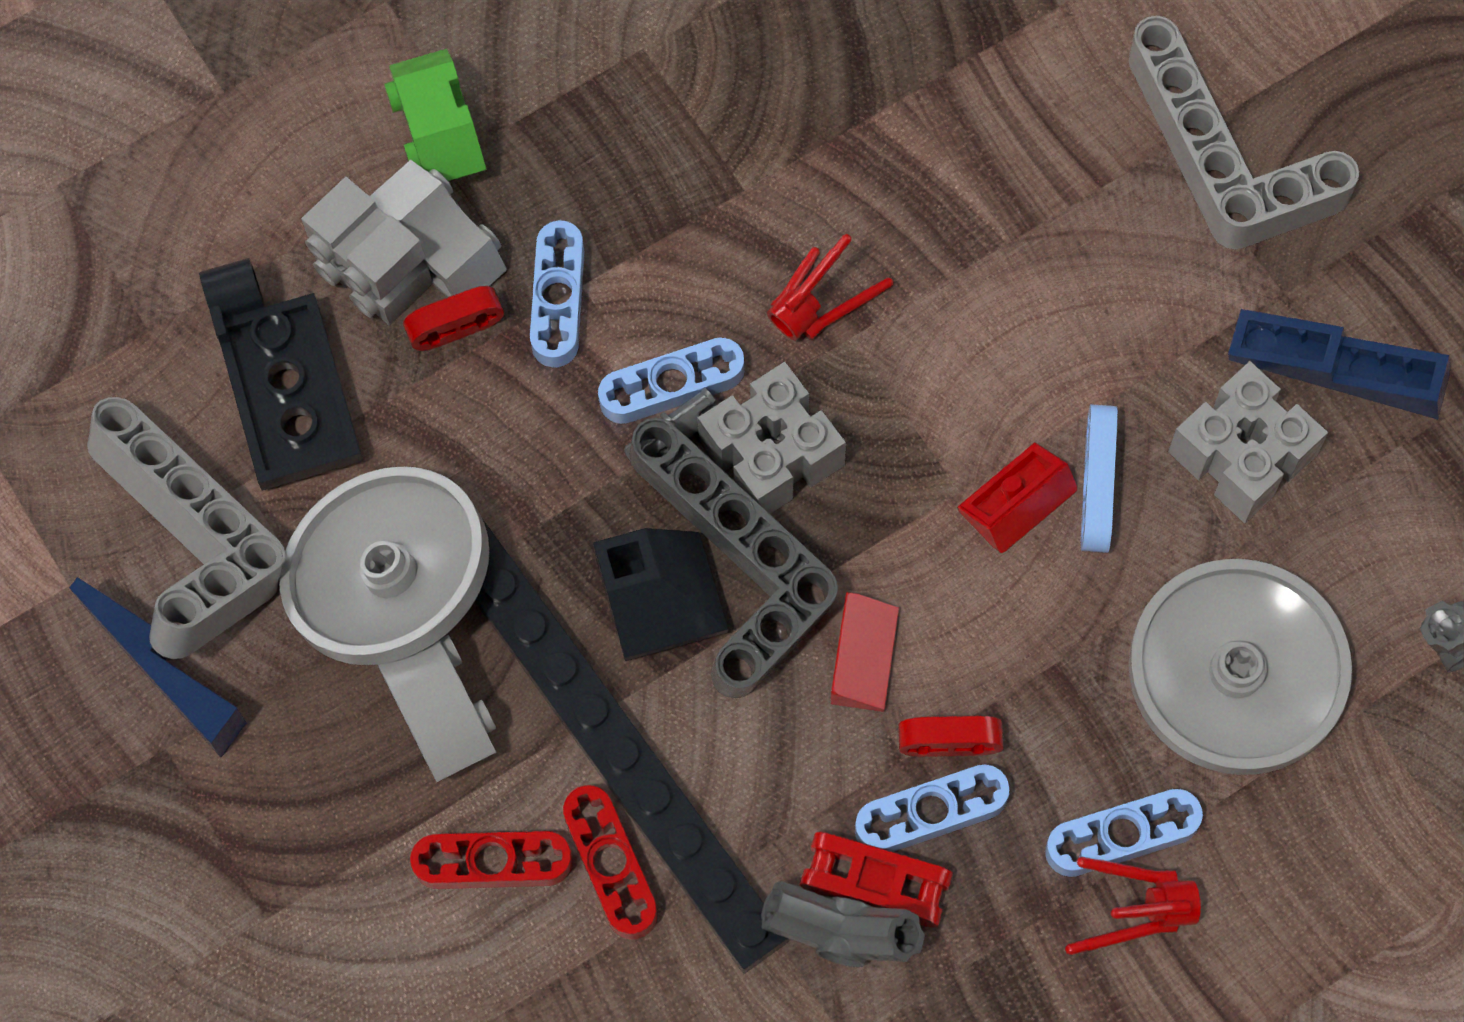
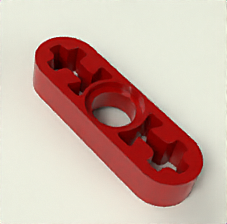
M592 785L580 786L570 792L563 805V815L568 830L612 930L625 939L642 938L654 928L657 921V908L654 897L610 797L599 787ZM589 800L592 807L602 805L603 809L597 812L600 828L603 834H606L612 828L616 834L602 835L593 840V835L587 821L584 818L574 819L575 816L581 813L579 804ZM584 840H593L588 846L583 844ZM616 848L625 855L626 864L619 874L604 876L595 869L594 860L603 849ZM632 878H636L638 882L637 884L627 885L633 903L636 906L642 904L647 906L646 909L640 912L641 922L632 925L628 918L618 920L616 917L623 912L622 901L617 889L626 885ZM616 889L609 896L605 895L604 890Z
M551 831L432 834L423 837L412 849L410 864L420 883L431 889L553 886L565 880L572 869L573 858L567 841L561 835ZM523 845L522 852L524 857L541 856L544 846H552L554 854L562 856V860L554 861L551 871L547 872L541 870L539 862L523 861L522 864L525 872L515 874L518 859L514 846ZM497 846L507 853L506 866L496 874L482 873L476 866L478 854L486 847ZM468 847L466 851L468 875H460L462 869L459 863L442 865L440 874L436 875L431 873L428 865L422 864L423 860L432 858L433 850L441 849L444 857L447 859H462L459 848Z

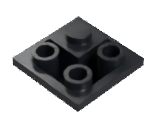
M643 528L593 542L597 566L625 661L729 633L699 532Z

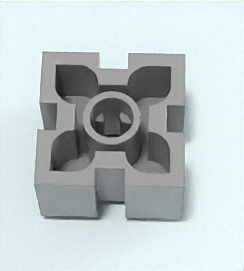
M344 177L301 218L306 234L309 237L305 244L316 259L313 263L315 270L332 286L341 283L345 288L347 286L353 290L349 295L351 301L367 317L371 318L376 314L388 325H391L432 285L428 266L422 262L425 259L421 240L391 214L387 216L377 208L376 202L349 178Z
M1251 361L1220 388L1213 408L1207 402L1203 403L1176 428L1168 451L1198 481L1207 472L1219 483L1214 495L1243 523H1246L1274 497L1282 477L1289 483L1318 455L1328 434L1298 404L1288 412L1280 406L1276 400L1281 389ZM1240 439L1248 440V442L1245 444Z
M783 362L750 383V399L740 405L732 395L697 417L699 442L724 472L733 467L734 481L769 514L793 499V484L803 478L811 488L845 466L846 442L822 410L811 417L809 416V393L786 362ZM771 439H777L781 442L775 444Z

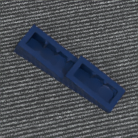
M1244 309L1240 311L1228 352L1230 361L1244 365L1251 361L1258 369L1437 420L1439 419L1450 376V357L1446 354L1345 337L1344 327Z
M77 577L69 588L81 605L221 758L246 725V721L238 708L166 661L167 657L157 653L150 644V624Z

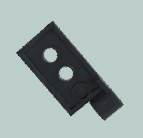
M250 258L199 272L201 285L209 307L215 333L221 345L261 490H267L362 462L363 457L315 293L265 307ZM291 369L299 373L297 383L289 389L279 390L271 385L274 375L281 370ZM305 415L312 419L310 429L303 435L291 436L284 432L286 422L293 416Z

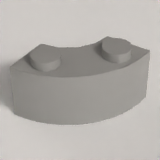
M410 160L371 194L370 197L376 202L377 208L387 216L391 214L421 240L425 259L422 262L428 266L432 283L446 297L475 287L490 286L507 271L498 253V250L501 248L500 241L485 225L480 224L477 227L450 196L453 193L451 185L441 173L435 169L427 172Z
M449 635L442 637L428 648L412 656L390 663L377 664L436 782L496 753L487 734L495 730L496 726L482 700L472 704L454 669L463 663Z

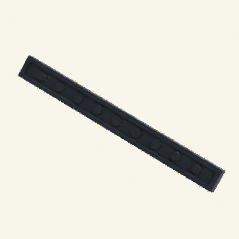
M483 520L489 541V562L483 585L474 602L743 974L747 973L789 943V938L762 929L761 913L764 906L763 901Z

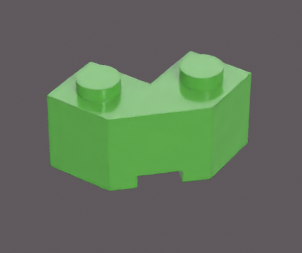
M443 49L389 65L393 81L384 84L393 113L403 111L413 141L403 144L408 162L412 160L427 172L435 169L447 181L486 170L468 106L463 99L458 75L448 50Z

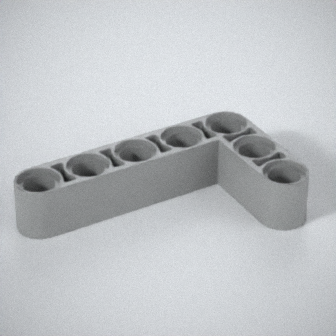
M1161 16L1147 17L1139 22L1135 28L1128 60L1130 68L1213 237L1219 244L1230 249L1245 248L1330 217L1345 209L1359 177L1358 165L1351 156L1339 151L1325 152L1265 175L1252 178L1176 25L1171 20ZM1155 45L1160 47L1163 51H1151L1147 49L1145 46ZM1165 87H1178L1184 93H1172ZM1196 128L1203 131L1205 135H1192L1186 129ZM1206 171H1220L1226 178H1213ZM1322 179L1334 180L1341 187H1329L1324 184ZM1275 196H1286L1295 204H1282L1276 200ZM1234 212L1240 213L1243 216H1245L1248 221L1237 222L1231 219L1227 214Z
M108 397L100 400L94 406L91 415L87 443L88 453L204 564L165 590L157 598L149 635L150 644L157 653L171 659L184 658L194 653L276 594L285 560V550L272 533L138 407L127 399L119 397Z

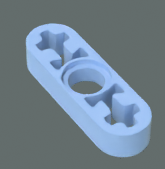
M567 221L548 223L540 230L536 241L530 341L535 358L541 364L548 367H561L571 362L577 354L579 344L584 245L580 230L574 224ZM557 239H567L568 247L564 250V268L555 267L556 260L553 247L556 246ZM563 283L571 288L572 295L566 302L555 305L548 303L543 298V292L551 284ZM550 319L559 320L561 339L563 340L559 342L558 349L556 350L548 349L546 342L551 337Z
M715 338L614 371L604 377L599 385L600 408L609 420L625 424L681 406L700 393V390L704 387L712 395L727 391L737 386L743 378V351L736 342L730 339ZM721 355L725 362H730L729 371L727 373H720L717 367H712L713 357ZM698 362V372L701 371L702 382L695 383V372L691 363ZM670 369L679 370L686 376V384L676 392L664 391L657 384V379L662 372ZM648 378L649 391L653 397L646 400L645 390H642L641 380ZM624 388L627 394H632L630 395L631 404L621 406L618 400H613L615 399L614 390Z
M1094 404L1089 406L1085 446L1081 551L1108 553L1110 549L1114 499L1117 406Z
M977 765L874 800L863 806L857 815L855 825L856 839L860 843L895 852L991 819L1000 814L1006 805L1009 795L1008 780L996 767ZM983 780L986 787L996 786L998 790L993 793L991 804L985 805L981 797H976L964 801L963 810L966 813L958 815L957 800L950 790L951 788L957 787L958 797L961 798L974 792L975 781ZM927 796L939 797L947 805L948 815L939 823H926L917 815V803ZM907 805V819L914 830L913 832L906 833L905 822L889 828V838L886 840H880L877 833L867 834L866 830L871 827L873 816L880 815L883 822H890L900 818L901 810L898 806Z
M1172 789L1062 823L1049 836L1045 849L1046 859L1051 868L1063 876L1074 877L1095 871L1081 868L1077 865V862L1072 861L1069 854L1059 855L1057 852L1062 848L1064 837L1070 836L1074 844L1090 841L1093 836V832L1090 829L1092 827L1098 828V842L1105 854L1098 855V846L1096 844L1084 848L1079 857L1120 863L1184 843L1195 835L1201 824L1203 816L1201 805L1191 793L1181 789ZM1170 804H1174L1178 812L1187 810L1189 816L1183 823V829H1177L1174 822H1166L1156 826L1154 834L1158 838H1150V825L1148 819L1142 813L1143 811H1149V820L1151 822L1163 818ZM1117 819L1130 820L1139 830V840L1130 847L1118 846L1110 839L1108 826Z

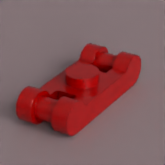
M816 832L814 834L810 850L814 852L810 869L803 870L799 884L801 888L822 896L856 900L873 908L907 909L919 916L920 925L932 928L939 926L943 912L938 907L942 891L949 890L953 872L935 864L824 832ZM841 859L851 862L847 879L832 874L835 860ZM905 879L921 884L917 899L901 895Z

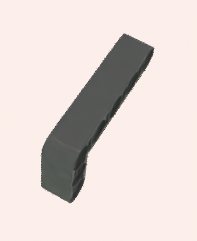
M656 417L646 419L638 424L633 432L629 453L633 468L770 596L751 618L722 646L712 666V682L719 693L735 699L745 697L824 618L837 596L838 585L836 578L819 559L672 423ZM658 439L665 443L668 453L662 457H650L643 452L640 445L645 440ZM685 475H697L705 481L707 490L699 494L688 493L681 487L679 480ZM724 511H736L743 516L746 526L741 530H728L722 526L718 515ZM763 547H775L784 555L785 563L779 567H768L761 562L757 551ZM803 583L817 585L823 592L824 601L818 604L806 603L798 595L797 587ZM769 620L778 621L787 629L788 638L778 643L771 642L761 633L760 625ZM732 658L742 659L749 665L752 673L751 677L743 681L733 680L724 672L723 663Z

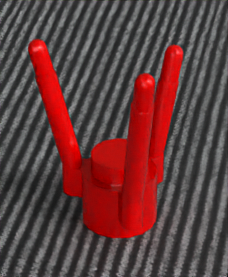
M844 234L803 282L820 254V250L817 247L810 249L784 290L770 304L771 308L767 311V316L774 326L791 340L796 341L803 333L810 340H813L823 328L892 287L893 280L885 278L818 318L816 312L821 308V305L810 292L851 243V236Z
M1079 857L1077 865L1081 868L1155 883L1156 887L1148 888L1146 891L1145 904L1118 907L1111 910V916L1114 919L1148 917L1151 922L1066 945L1065 952L1073 955L1157 933L1177 932L1178 926L1196 925L1199 922L1201 901L1197 884L1193 880L1178 881L1175 870L1154 871L1100 859Z

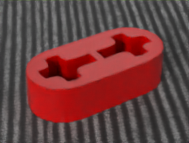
M479 286L413 311L404 319L403 326L414 350L425 351L443 346L495 325L504 316V310L493 287Z
M916 717L903 720L898 724L899 751L908 756H982L995 754L1003 750L1002 721L995 717Z

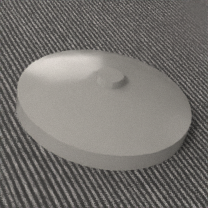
M390 467L357 476L341 484L318 501L301 520L292 534L285 550V560L279 579L280 594L285 612L294 627L313 648L334 660L356 665H377L412 656L428 648L450 632L468 612L477 598L483 585L489 562V541L486 526L467 494L452 480L431 470L416 467Z
M1223 559L1203 563L1180 573L1167 582L1152 597L1140 616L1132 638L1129 653V677L1136 704L1143 718L1158 738L1171 750L1188 761L1209 770L1227 774L1254 775L1282 769L1299 761L1317 748L1328 736L1343 712L1349 696L1352 662L1348 640L1337 615L1327 601L1307 582L1289 571L1269 563L1247 559Z

